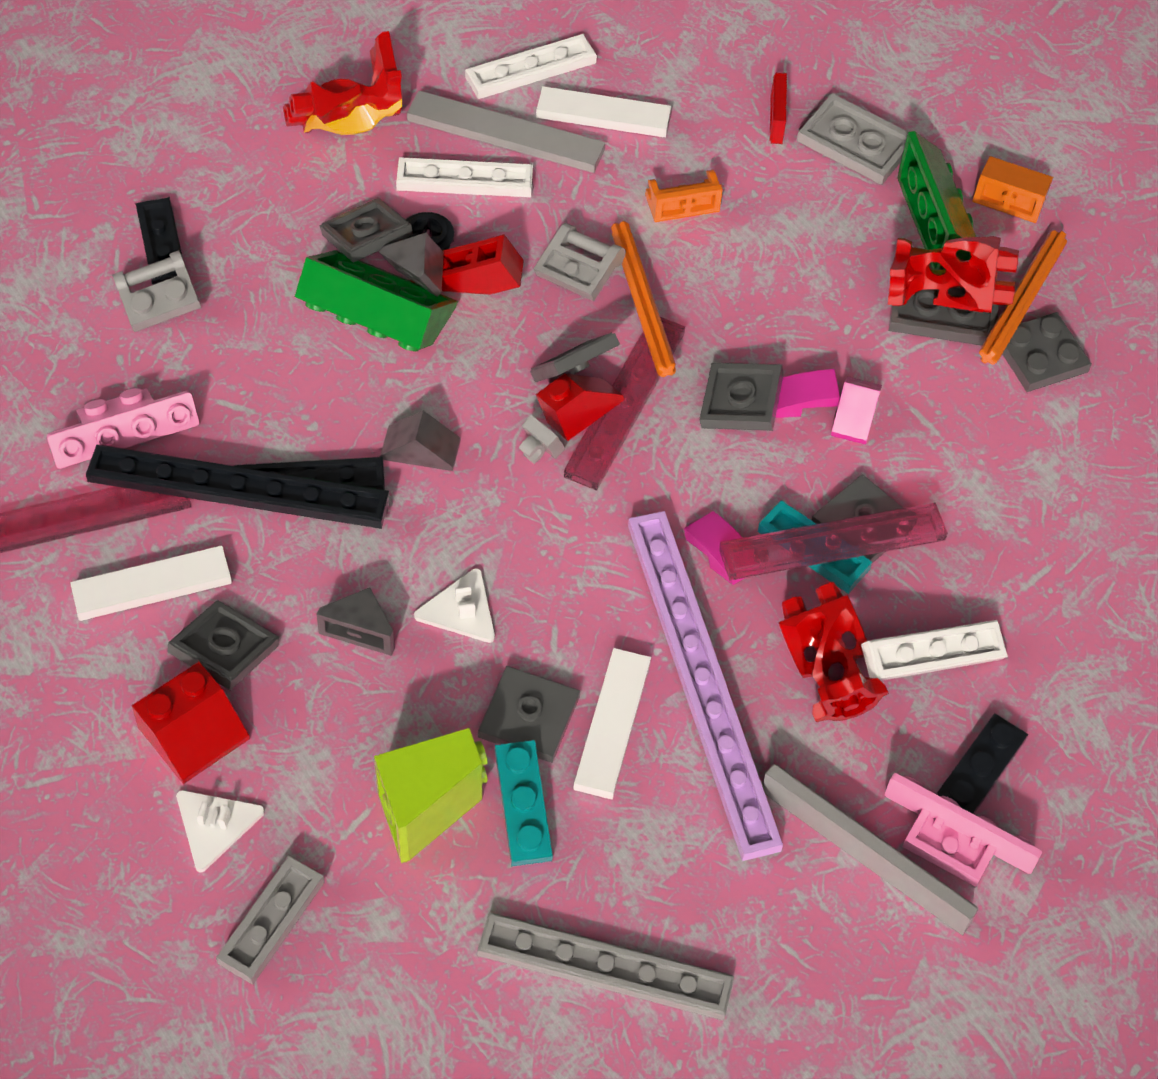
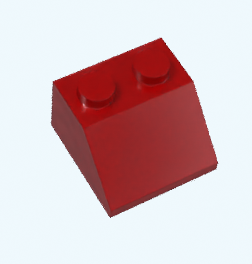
M199 661L131 705L138 729L183 784L250 739L247 730L223 689Z

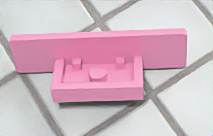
M134 388L122 392L120 397L107 401L97 399L84 405V408L76 410L80 424L47 434V440L56 467L61 469L91 459L96 444L125 449L199 425V419L189 391L153 400L147 388L143 390Z
M897 773L892 775L885 796L919 815L904 841L903 848L975 887L993 855L1028 874L1032 873L1042 851L1034 847L1028 839L1007 833L998 828L989 818L976 816L961 808L953 799L946 796H938L923 788L922 784L914 778L903 777Z

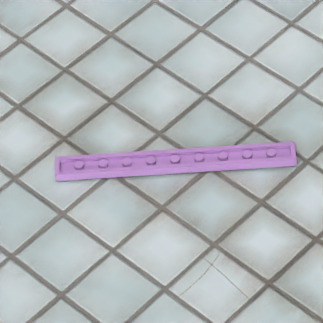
M662 511L629 518L628 528L741 859L745 861L781 852L783 843L666 513Z

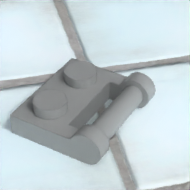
M564 223L533 270L536 276L595 301L614 269L622 264L626 251L623 247L616 244L610 246L578 232L575 226ZM573 244L603 259L601 262H597L566 248V246Z
M179 250L170 253L169 258L124 274L123 271L112 274L134 332L201 308ZM174 270L177 273V276L132 293L129 287Z

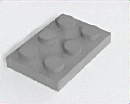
M832 93L799 130L797 142L883 185L901 163L908 131Z

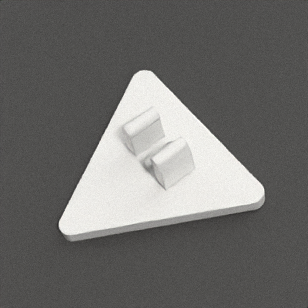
M479 569L471 570L414 612L416 621L488 643L493 642L495 639L482 574Z
M183 790L179 791L176 795L195 868L198 872H204L264 815V809L261 805Z

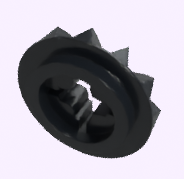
M421 212L406 219L411 224L413 235L405 239L427 233V229H430V238L442 251L449 249L450 244L454 242V228L451 222L440 214Z

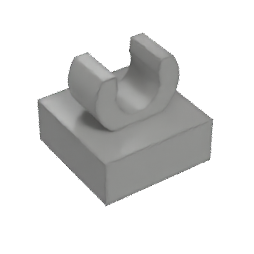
M530 415L521 425L529 437L520 444L519 449L533 464L541 459L545 451L557 459L565 450L559 437L534 416Z

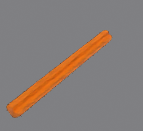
M626 221L614 223L611 226L614 243L623 247L626 251L622 267L657 374L663 378L667 375L672 376L676 372V363L630 226Z
M1052 230L1048 234L1016 288L1013 304L1006 305L981 347L979 354L982 356L980 359L982 363L986 364L989 362L994 365L1000 359L1067 244L1064 231L1057 232Z

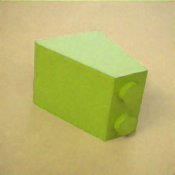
M470 728L374 756L377 793L400 862L410 861L482 800V784L487 783V775L484 765L487 764V757L482 742H474Z

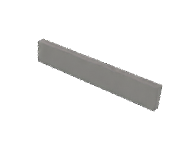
M418 91L407 112V121L591 173H595L605 151V142L423 91Z
M773 764L767 771L762 786L765 795L962 936L964 935L978 911L977 906L777 764Z
M491 912L488 914L477 950V956L723 1021L734 981V976Z

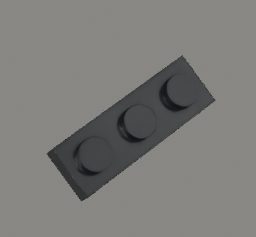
M994 713L939 789L937 795L949 797L956 801L961 808L975 814L1023 746L1029 734Z

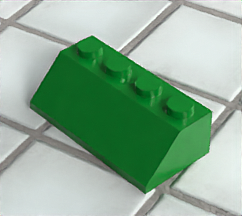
M915 131L908 132L897 179L924 248L927 250L941 249L944 247L946 240L976 237L973 230L972 216L970 213H966L963 205L962 191L955 186L950 163H946L942 151ZM958 250L956 256L962 260H970L971 253ZM938 262L930 263L933 270H946Z
M337 250L306 257L294 296L305 301V306L309 309L334 313L337 315L336 319L342 323L356 325L357 323L367 327L369 334L379 338L390 337L399 341L398 345L400 347L415 352L434 344L458 303L457 300L442 294L436 297L416 283L361 260L353 263Z

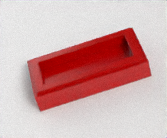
M776 72L773 76L770 95L769 141H771V144H783L786 126L787 73Z

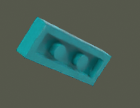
M782 500L759 523L758 533L830 582H834L837 587L848 594L871 569V560Z
M535 740L495 745L494 751L511 867L550 862L553 859Z

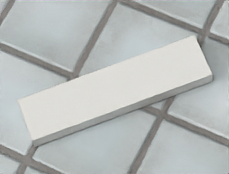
M584 34L465 69V78L476 97L481 99L595 64L597 55Z
M542 86L536 110V118L665 138L671 114V106L544 86Z
M399 157L396 188L397 191L531 198L533 164Z
M217 546L73 581L70 584L79 621L232 584L223 547Z
M998 620L870 640L861 644L869 677L878 678L880 681L998 661L1008 657Z
M613 648L575 778L574 790L613 800L649 671L651 657Z

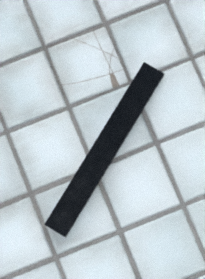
M97 444L86 472L87 482L379 529H382L390 499L388 490Z

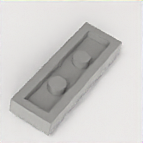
M288 856L217 955V964L253 985L325 883L324 876Z

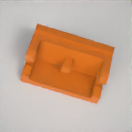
M989 156L980 175L972 202L1036 223L1054 177Z
M707 170L708 179H704L702 183L684 184L659 189L655 179L648 180L649 188L646 189L645 196L654 222L720 212L723 189L721 184H719L715 171Z

